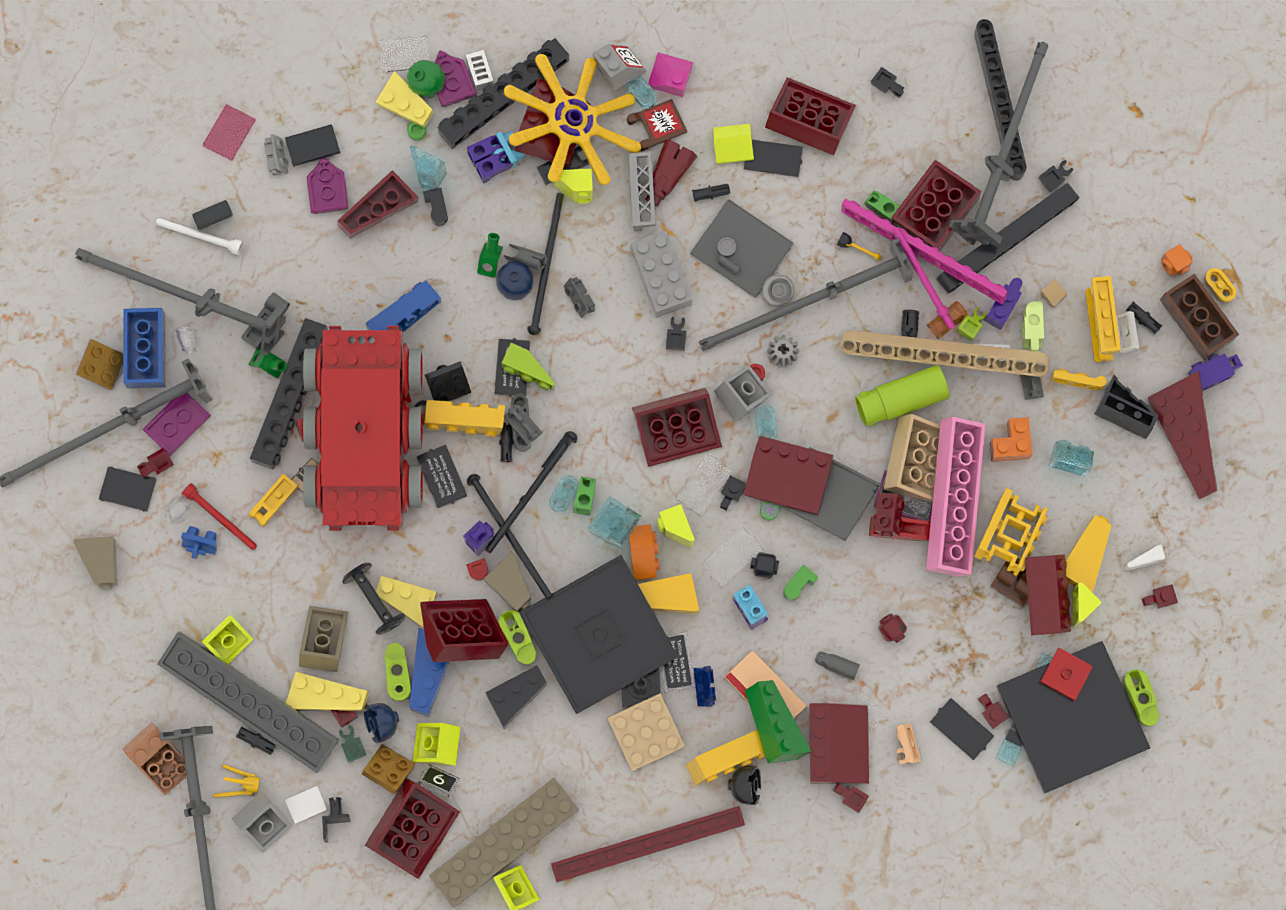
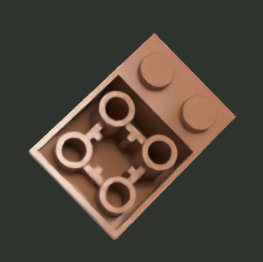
M151 722L122 750L153 784L166 795L186 777L184 757L169 740L160 741L159 733L161 732Z

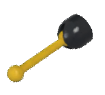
M845 232L841 234L837 246L841 248L852 246L872 256L875 260H880L881 255L879 253H873L853 243L849 234Z

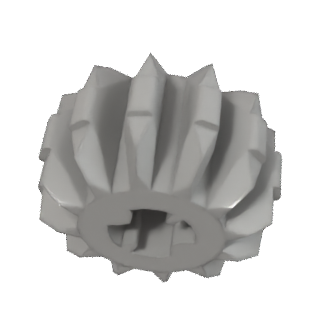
M782 335L780 340L776 336L774 337V342H769L771 348L767 349V353L771 355L768 359H775V366L781 362V367L784 368L785 362L791 366L792 360L797 361L798 357L796 354H799V349L796 347L798 343H791L792 337L785 340V335ZM781 348H784V350L786 351L785 354H782V352L780 351Z

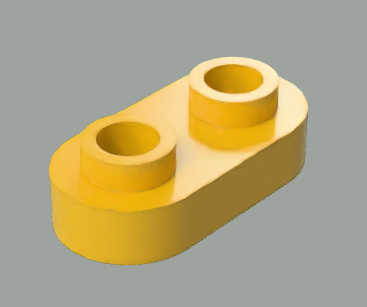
M1211 268L1208 270L1204 277L1206 285L1219 301L1223 303L1231 302L1236 296L1234 285L1220 269ZM1212 276H1214L1217 279L1216 282H1213L1211 280ZM1222 292H1228V296H1224Z

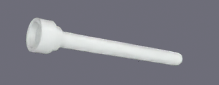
M161 218L156 220L158 226L226 247L232 254L239 256L243 249L244 242L241 240L229 241Z

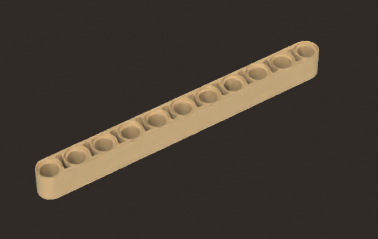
M845 331L840 343L841 351L850 355L1029 376H1044L1047 374L1049 367V357L1042 352L863 331Z

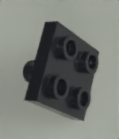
M461 361L449 366L440 365L436 371L425 374L434 401H451L471 393Z
M659 668L642 678H637L635 682L621 689L622 707H631L661 693Z

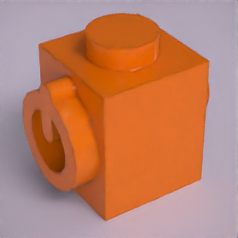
M1181 244L1166 252L1161 258L1164 270L1174 277L1178 274L1182 276L1187 273L1193 263L1189 251L1184 250Z

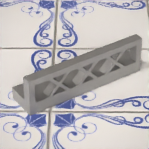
M651 152L629 153L634 231H642V227L656 226ZM648 157V164L643 169L638 166V158ZM643 174L649 178V182L645 187L639 184V178ZM644 192L650 196V200L646 205L640 202V196ZM646 210L651 214V221L641 222V214Z

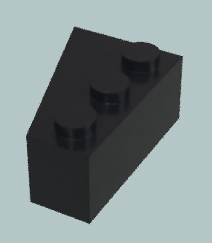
M1113 375L1094 414L1146 439L1151 433L1159 415L1142 399L1139 400L1132 394V390L1128 387L1126 388Z
M538 665L485 692L504 729L547 686V682Z

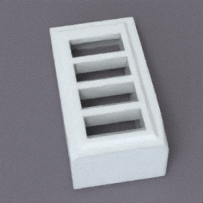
M484 50L467 54L466 58L475 89L478 90L490 84L493 85L494 81ZM479 56L482 57V59L473 62L471 61L472 58ZM484 63L483 66L473 67V65ZM483 69L486 70L485 72H482V73H478V74L475 73L476 71H480V70H483ZM486 75H487V77H488V78H484V79L477 80L478 77H482V76H486Z
M1157 545L1128 562L1124 567L1125 571L1161 563L1165 559L1162 545Z

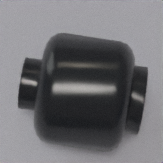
M759 552L756 558L752 557L750 569H753V573L757 577L771 579L773 575H777L779 560H776V556L773 554Z

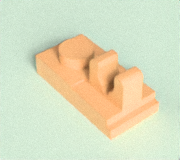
M912 724L897 726V737L903 748L897 749L896 752L905 754V758L900 760L899 763L922 762Z

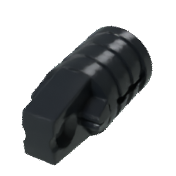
M903 310L902 336L917 338L919 311Z

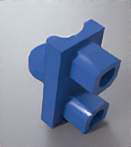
M190 526L186 533H182V547H186V551L192 553V559H197L198 555L205 556L206 553L216 554L217 535L215 532L207 531L205 537L198 536L199 529Z

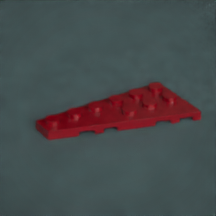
M1197 371L1147 398L1154 411L1159 415L1158 419L1198 498L1202 499L1218 490L1203 400V389L1200 380L1201 376L1200 371Z

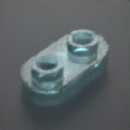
M642 76L626 84L628 92L634 96L641 107L650 108L655 105L656 93ZM636 83L639 86L637 88H634L632 85ZM648 97L650 98V101L646 102L644 101V98Z
M763 405L759 407L756 413L758 438L759 436L765 437L763 434L769 432L771 436L768 438L776 439L775 410L771 406ZM767 413L769 418L764 419L762 414Z
M566 475L562 477L551 495L550 507L555 512L565 511L578 489V482L573 476ZM570 483L572 485L571 489H566L565 484ZM562 500L563 504L557 506L556 501Z

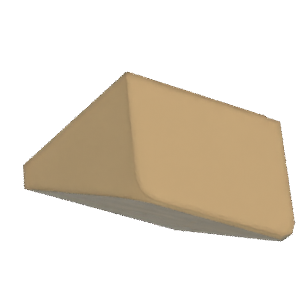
M1054 279L1040 295L1052 307H1055L1067 293L1058 281Z

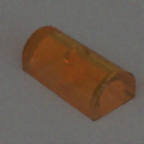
M955 301L948 307V314L955 326L964 320L968 314L958 301ZM939 316L926 325L938 340L951 330L947 328L942 317Z

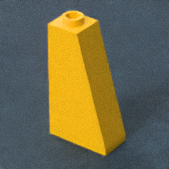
M1094 515L1066 558L1068 583L1074 587L1078 583H1083L1091 592L1095 587L1112 526L1108 523L1109 520L1102 515Z
M691 573L638 584L653 611L699 614V606Z

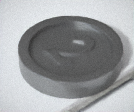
M728 237L722 238L717 245L718 252L725 257L733 255L736 251L735 241Z

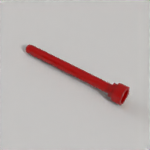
M190 483L183 490L181 495L187 500H194L251 550L257 548V544L198 494L199 491H197L195 485Z

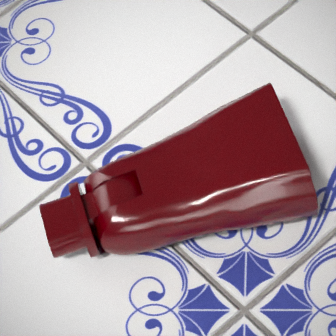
M670 139L665 140L653 171L655 206H658L661 200H664L672 192L682 176L698 157L693 151L685 147L680 149V145ZM648 194L645 198L647 202L650 200V196Z

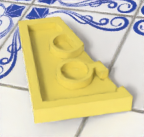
M395 71L376 100L378 106L424 128L434 113L431 107L418 94L413 93L408 84Z
M384 576L380 577L376 590L383 601L404 613L405 616L424 628L420 603L423 601H435L436 591Z

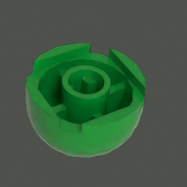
M420 60L409 68L407 84L413 93L418 94L420 97L432 98L434 97L433 95L437 92L440 93L443 89L445 74L439 64L430 60Z

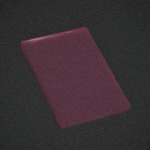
M226 104L202 146L232 161L252 125L255 123V118Z

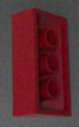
M1065 554L1025 557L1031 635L1071 632L1072 621L1069 613V583L1066 576L1067 561Z

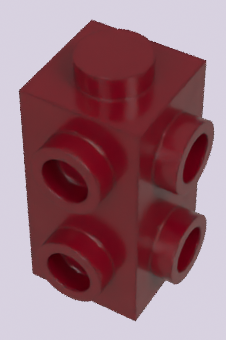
M879 493L875 504L877 513L873 521L874 529L883 538L899 536L900 530L903 527L901 517L902 511L905 509L904 498L895 493Z

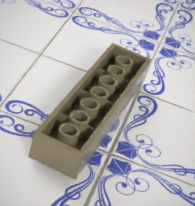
M553 778L436 869L429 877L452 907L455 908L578 812L579 808L558 781Z

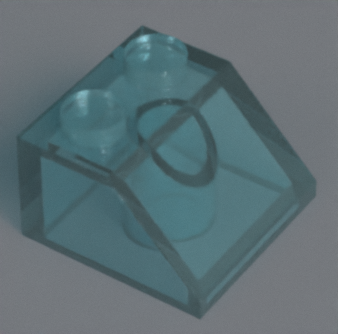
M411 145V156L419 184H421L420 186L426 191L438 188L447 174L445 162Z
M1066 440L1056 441L1049 467L1086 477L1093 466L1094 451H1091L1089 447L1079 445L1078 447L1071 445V442Z
M609 496L588 528L590 533L621 549L642 516Z

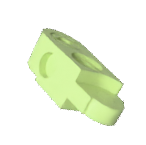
M1042 301L1028 303L1023 311V320L1021 321L1023 348H1028V351L1039 352V348H1042V341L1044 339Z

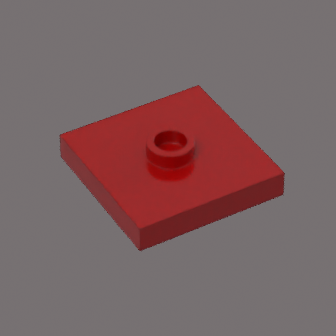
M1057 648L1040 682L1075 701L1093 666L1063 649Z

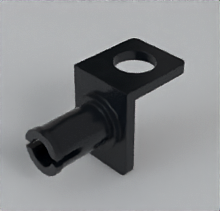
M334 797L329 798L330 815L322 816L323 839L325 843H328L327 824L351 822L349 814H342L341 797H336V805Z

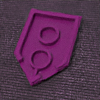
M439 50L435 63L440 65L445 74L444 87L440 93L437 92L441 106L447 107L477 95L464 60Z
M322 158L313 171L307 175L311 213L319 214L349 209L344 172L326 158Z

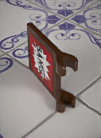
M672 99L640 112L631 113L626 119L629 125H633L641 120L646 129L649 139L640 141L641 151L665 142L666 139H672L688 132Z

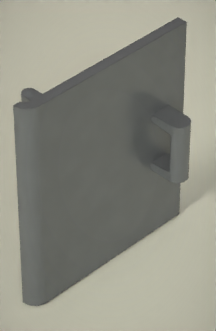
M728 199L690 254L756 298L764 282L773 274L794 243ZM725 237L733 239L736 243V251L729 257L721 255L717 249L718 242Z
M834 460L818 515L781 505L778 506L846 541L878 490L880 483Z

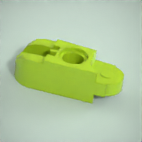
M515 610L505 611L499 617V625L518 662L527 666L534 663L537 653L519 612ZM509 619L514 620V624L511 626L507 624ZM518 634L524 637L523 642L519 644L513 641L514 636Z
M391 643L385 651L387 691L392 700L402 702L411 696L412 687L405 649L399 643ZM396 666L403 668L402 673L398 676L392 674V670ZM398 686L403 687V691L400 693L396 692Z
M1130 670L1123 677V687L1140 723L1151 727L1158 722L1160 716L1151 683L1144 671ZM1133 678H1135V679L1138 680V684H1137V685H1134V684H1133V682H1132V679H1133ZM1140 694L1147 698L1146 704L1139 702L1138 696Z

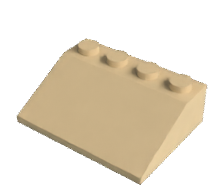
M913 414L898 417L884 484L885 490L898 495L933 502L940 425Z

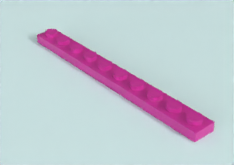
M845 198L841 206L842 213L891 241L896 239L892 230L897 227L893 226L890 221L877 217L873 211L865 210L857 202L849 201ZM900 228L915 255L1003 305L1007 299L1008 291L1002 285L992 283L986 276L978 275L969 266L959 264L953 257L945 256L936 247L924 244L923 240L910 236L906 230Z

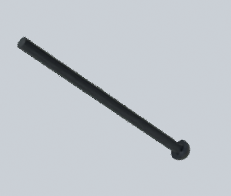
M557 193L545 250L547 263L541 272L532 325L527 326L528 333L533 336L538 335L542 330L538 326L564 197L562 193Z
M567 431L541 466L543 468L541 473L530 486L524 496L522 495L519 503L486 546L485 550L488 553H492L571 443L577 442L578 437L575 432Z
M478 474L469 475L467 484L475 487L478 495L499 527H501L505 521L480 484L479 480L481 477ZM509 528L505 536L512 545V548L547 600L552 598V593Z

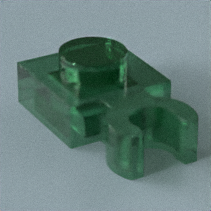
M351 725L349 726V735H344L343 731L339 730L340 736L346 740L341 746L348 763L367 756L360 737L354 739L355 732Z

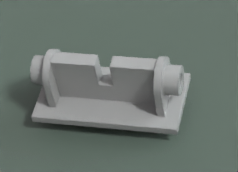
M271 134V137L266 138L264 142L266 156L273 155L272 158L267 159L269 172L272 175H278L279 171L287 174L288 161L284 154V142L280 137Z

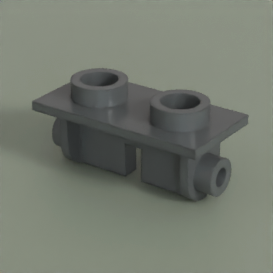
M578 277L569 278L564 284L565 293L574 304L575 311L583 318L587 312L592 313L596 310L594 308L595 304L589 294L586 296L582 295L587 290L581 279H578Z
M1020 374L1025 400L1044 397L1040 377Z
M519 405L512 406L508 409V413L504 415V418L527 445L543 433Z

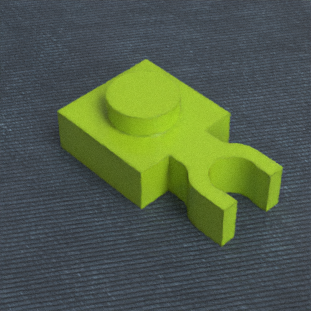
M978 307L974 310L972 317L967 314L956 332L970 341H973L982 328L983 324L980 322L987 315L985 312L983 316H978Z

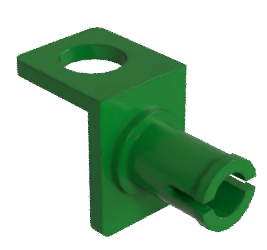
M489 233L487 243L483 246L477 273L493 278L496 276L498 260L503 250V247L498 245L500 236L497 233ZM490 264L493 270L485 271L482 265Z
M261 349L255 350L248 364L249 366L260 368L274 378H279L281 372L287 369V363L270 352L268 355L260 353ZM261 354L259 360L255 362L257 356Z

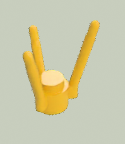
M223 764V768L245 776L243 780L224 777L223 780L242 784V789L246 790L216 793L212 796L214 798L239 795L252 796L253 792L258 793L260 777H255L256 774L247 773Z

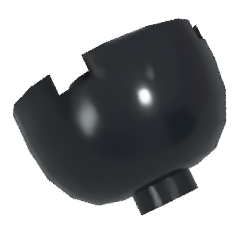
M757 766L740 767L733 773L732 779L728 780V790H731L734 799L742 804L756 805L760 799V795H757L758 788L761 789L760 770L756 769Z

